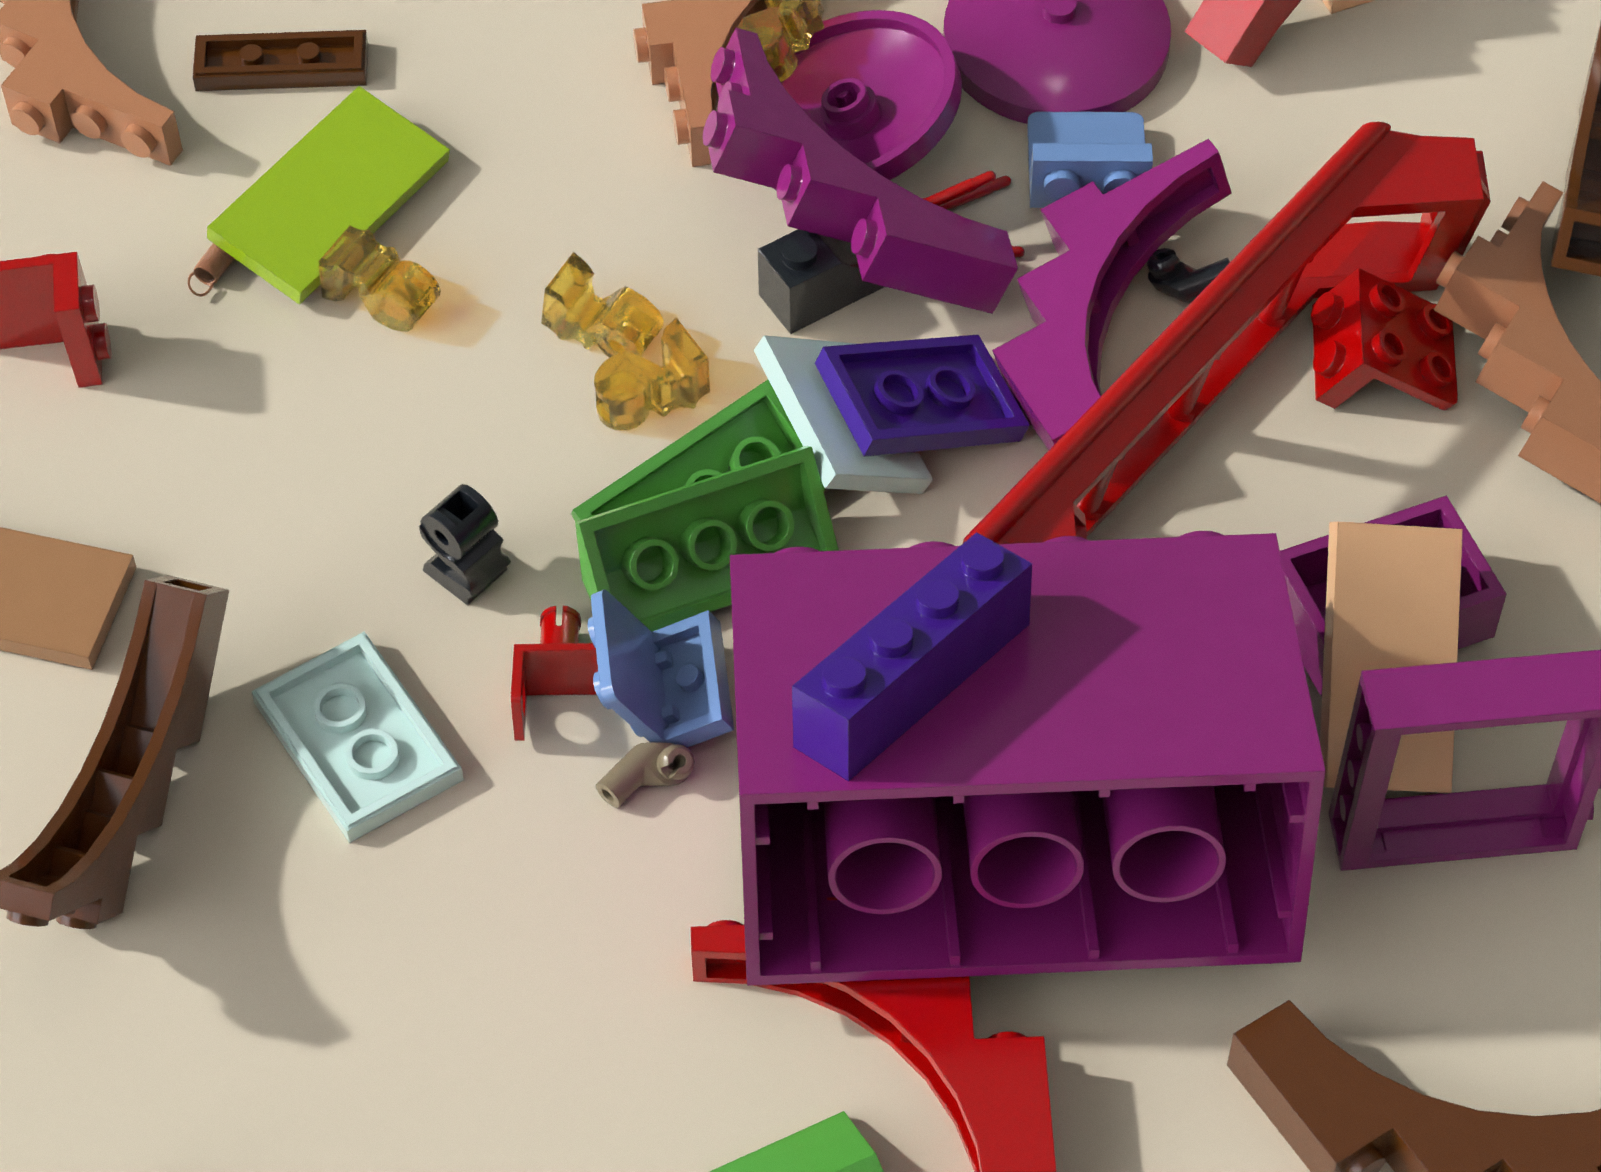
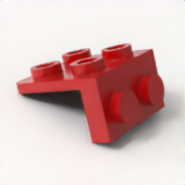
M78 253L45 254L38 257L0 261V349L64 342L78 388L103 385L102 360L111 359L112 355L110 335L107 324L98 322L100 321V307L97 290L94 284L87 285Z
M1358 267L1329 292L1323 293L1312 305L1313 369L1315 371L1316 401L1335 409L1370 381L1377 379L1444 411L1448 410L1458 402L1453 321L1434 311L1437 304L1431 303L1396 286L1390 281L1379 278Z

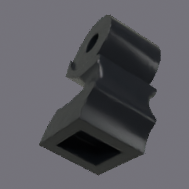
M465 484L459 485L424 515L419 525L421 537L436 553L424 564L423 572L466 605L471 603L507 571V566L511 563L509 557L501 551L503 538L494 530L499 522L495 511L487 500L472 487Z

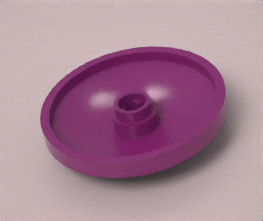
M949 0L945 11L943 36L948 41L959 66L963 90L975 101L994 113L1028 124V117L1034 112H1126L1135 107L1153 91L1166 69L1171 40V23L1163 0Z
M870 10L836 16L797 33L766 57L785 90L809 118L846 151L889 180L914 166L938 144L951 126L961 101V73L948 41L937 28L927 21L902 12Z

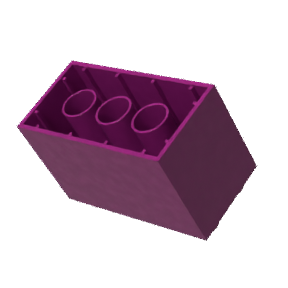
M1194 531L1179 537L1091 541L1082 537L1061 536L1041 543L999 544L1032 563L1030 625L850 781L845 780L793 748L792 686L959 546L945 542L930 541L919 543L909 548L819 551L809 547H790L775 553L730 555L747 986L1301 962L1325 779V766L1276 533L1223 535L1213 531ZM827 897H836L838 900H827Z

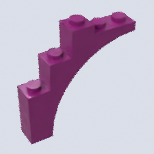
M736 27L727 47H720L716 52L711 66V80L716 82L719 97L718 111L713 110L706 120L703 130V144L708 146L713 173L777 189V198L782 200L787 226L850 242L851 250L857 257L862 281L993 314L1018 270L1008 232L962 217L926 201L883 177L846 151L813 122L785 90L767 61L758 34Z
M1209 138L1105 194H1102L1092 181L1040 209L1059 256L1017 278L1032 320L1037 326L992 351L1003 379L1048 451L1102 396L1100 376L1103 344L1113 313L1134 276L1145 265L1150 256L1186 223L1232 194L1220 153Z

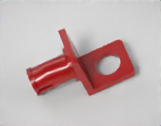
M563 605L562 625L560 626L556 625V606H551L542 612L540 616V644H514L511 709L515 741H525L527 696L597 695L593 683L594 673L598 671L596 648L593 643H579L581 617L575 609Z

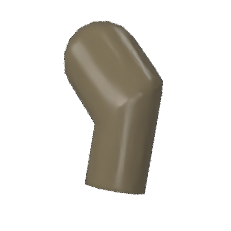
M640 743L634 746L596 784V790L608 804L619 808L640 786H673L684 782L694 769V756L686 746L680 744Z

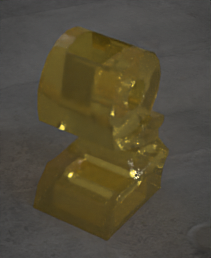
M764 0L767 9L743 17L737 27L758 34L767 61L780 82L786 80L795 71L798 63L795 53L807 50L813 34L825 27L822 21L824 8L820 0Z
M350 225L318 261L322 298L331 301H342L355 287H358L359 296L372 318L392 330L408 332L413 329L419 319L440 297V286L427 269L412 261H400L394 247H385L378 243L370 230H360Z
M573 252L545 288L541 324L552 330L561 340L575 339L581 342L587 350L596 344L606 356L615 362L630 366L637 364L649 344L664 326L662 315L646 297L626 286L605 298L595 295L592 285L594 272L581 257Z
M677 317L665 327L661 337L662 366L629 351H623L605 360L598 368L594 376L596 410L600 421L607 427L614 430L636 428L645 422L650 410L664 417L671 410L679 407L694 409L698 400L710 392L708 357Z

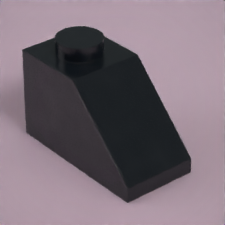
M797 229L758 248L759 296L790 334L884 288V286L862 281L857 257L851 250L850 242Z

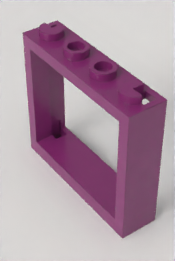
M1601 650L1363 670L1359 680L1328 813L1340 870L1346 871L1577 850L1586 822L1593 820L1594 800L1598 789H1601ZM1567 720L1546 784L1385 799L1401 735Z

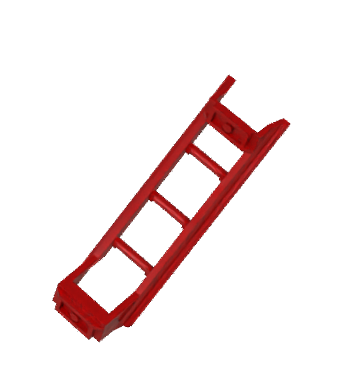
M1379 121L1362 125L963 539V543L976 532L997 544L1041 543L1061 536H1076L1087 539L1096 527L1314 298H1319L1323 293L1329 292L1358 267L1379 278L1390 281L1409 292L1437 290L1439 284L1436 281L1454 251L1461 255L1464 254L1491 202L1483 151H1476L1474 138L1420 136L1391 131V126L1388 123ZM1422 213L1420 222L1374 221L1346 224L1352 217Z

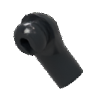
M1162 248L1156 250L1147 261L1148 279L1156 290L1182 302L1191 303L1230 261L1228 258L1195 269L1181 262L1174 250Z

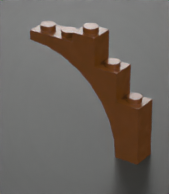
M1601 20L1579 107V120L1567 167L1565 189L1553 236L1551 267L1600 277Z
M170 575L145 580L134 630L121 674L101 728L83 767L59 809L36 840L11 864L0 870V909L7 910L6 918L21 925L41 927L47 926L49 921L56 918V921L64 926L77 929H94L97 927V924L123 913L137 836L162 826L176 751L178 748L199 742L201 738L229 589Z
M1290 1000L1233 1033L1227 1066L1310 1172H1379L1386 1162L1394 1172H1601V1109L1582 1113L1528 1116L1480 1111L1423 1095L1365 1066L1326 1038Z

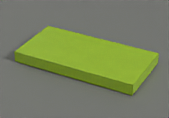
M358 86L207 226V239L300 305L448 162L450 149Z

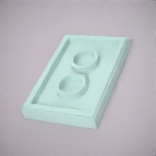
M766 335L762 337L754 352L803 447L807 445L812 446L819 476L825 489L923 494L933 481V478L919 452L864 457L815 365V361L824 346L857 343Z
M365 631L251 691L255 705L349 843L464 780L461 766Z

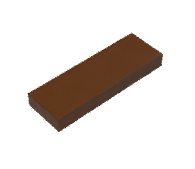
M343 30L196 35L192 77L195 91L367 86V31Z

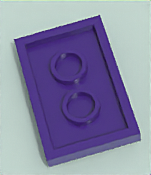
M979 335L824 346L815 361L822 379L864 457L1020 442L1030 426Z

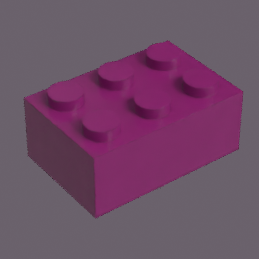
M1447 495L1365 522L1463 529L1458 649L1495 637L1507 593ZM1329 535L1280 551L1303 665L1320 696H1322Z

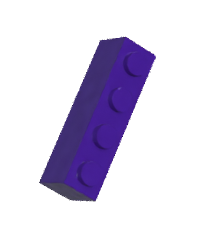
M976 532L792 686L793 748L845 780L850 781L1030 625L1032 563Z

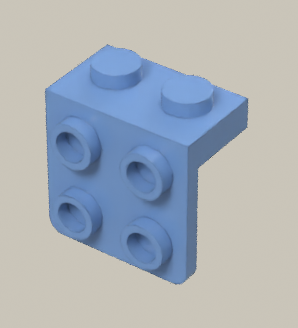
M1034 112L1028 117L1030 208H1044L1092 181L1101 193L1105 194L1152 169V143H1145L1144 119L1138 113Z
M604 589L591 595L593 617L588 619V632L596 648L598 671L594 673L593 683L596 694L605 708L613 709L630 724L637 736L644 737L649 742L680 744L688 748L734 731L721 623L709 610L651 632L607 590Z

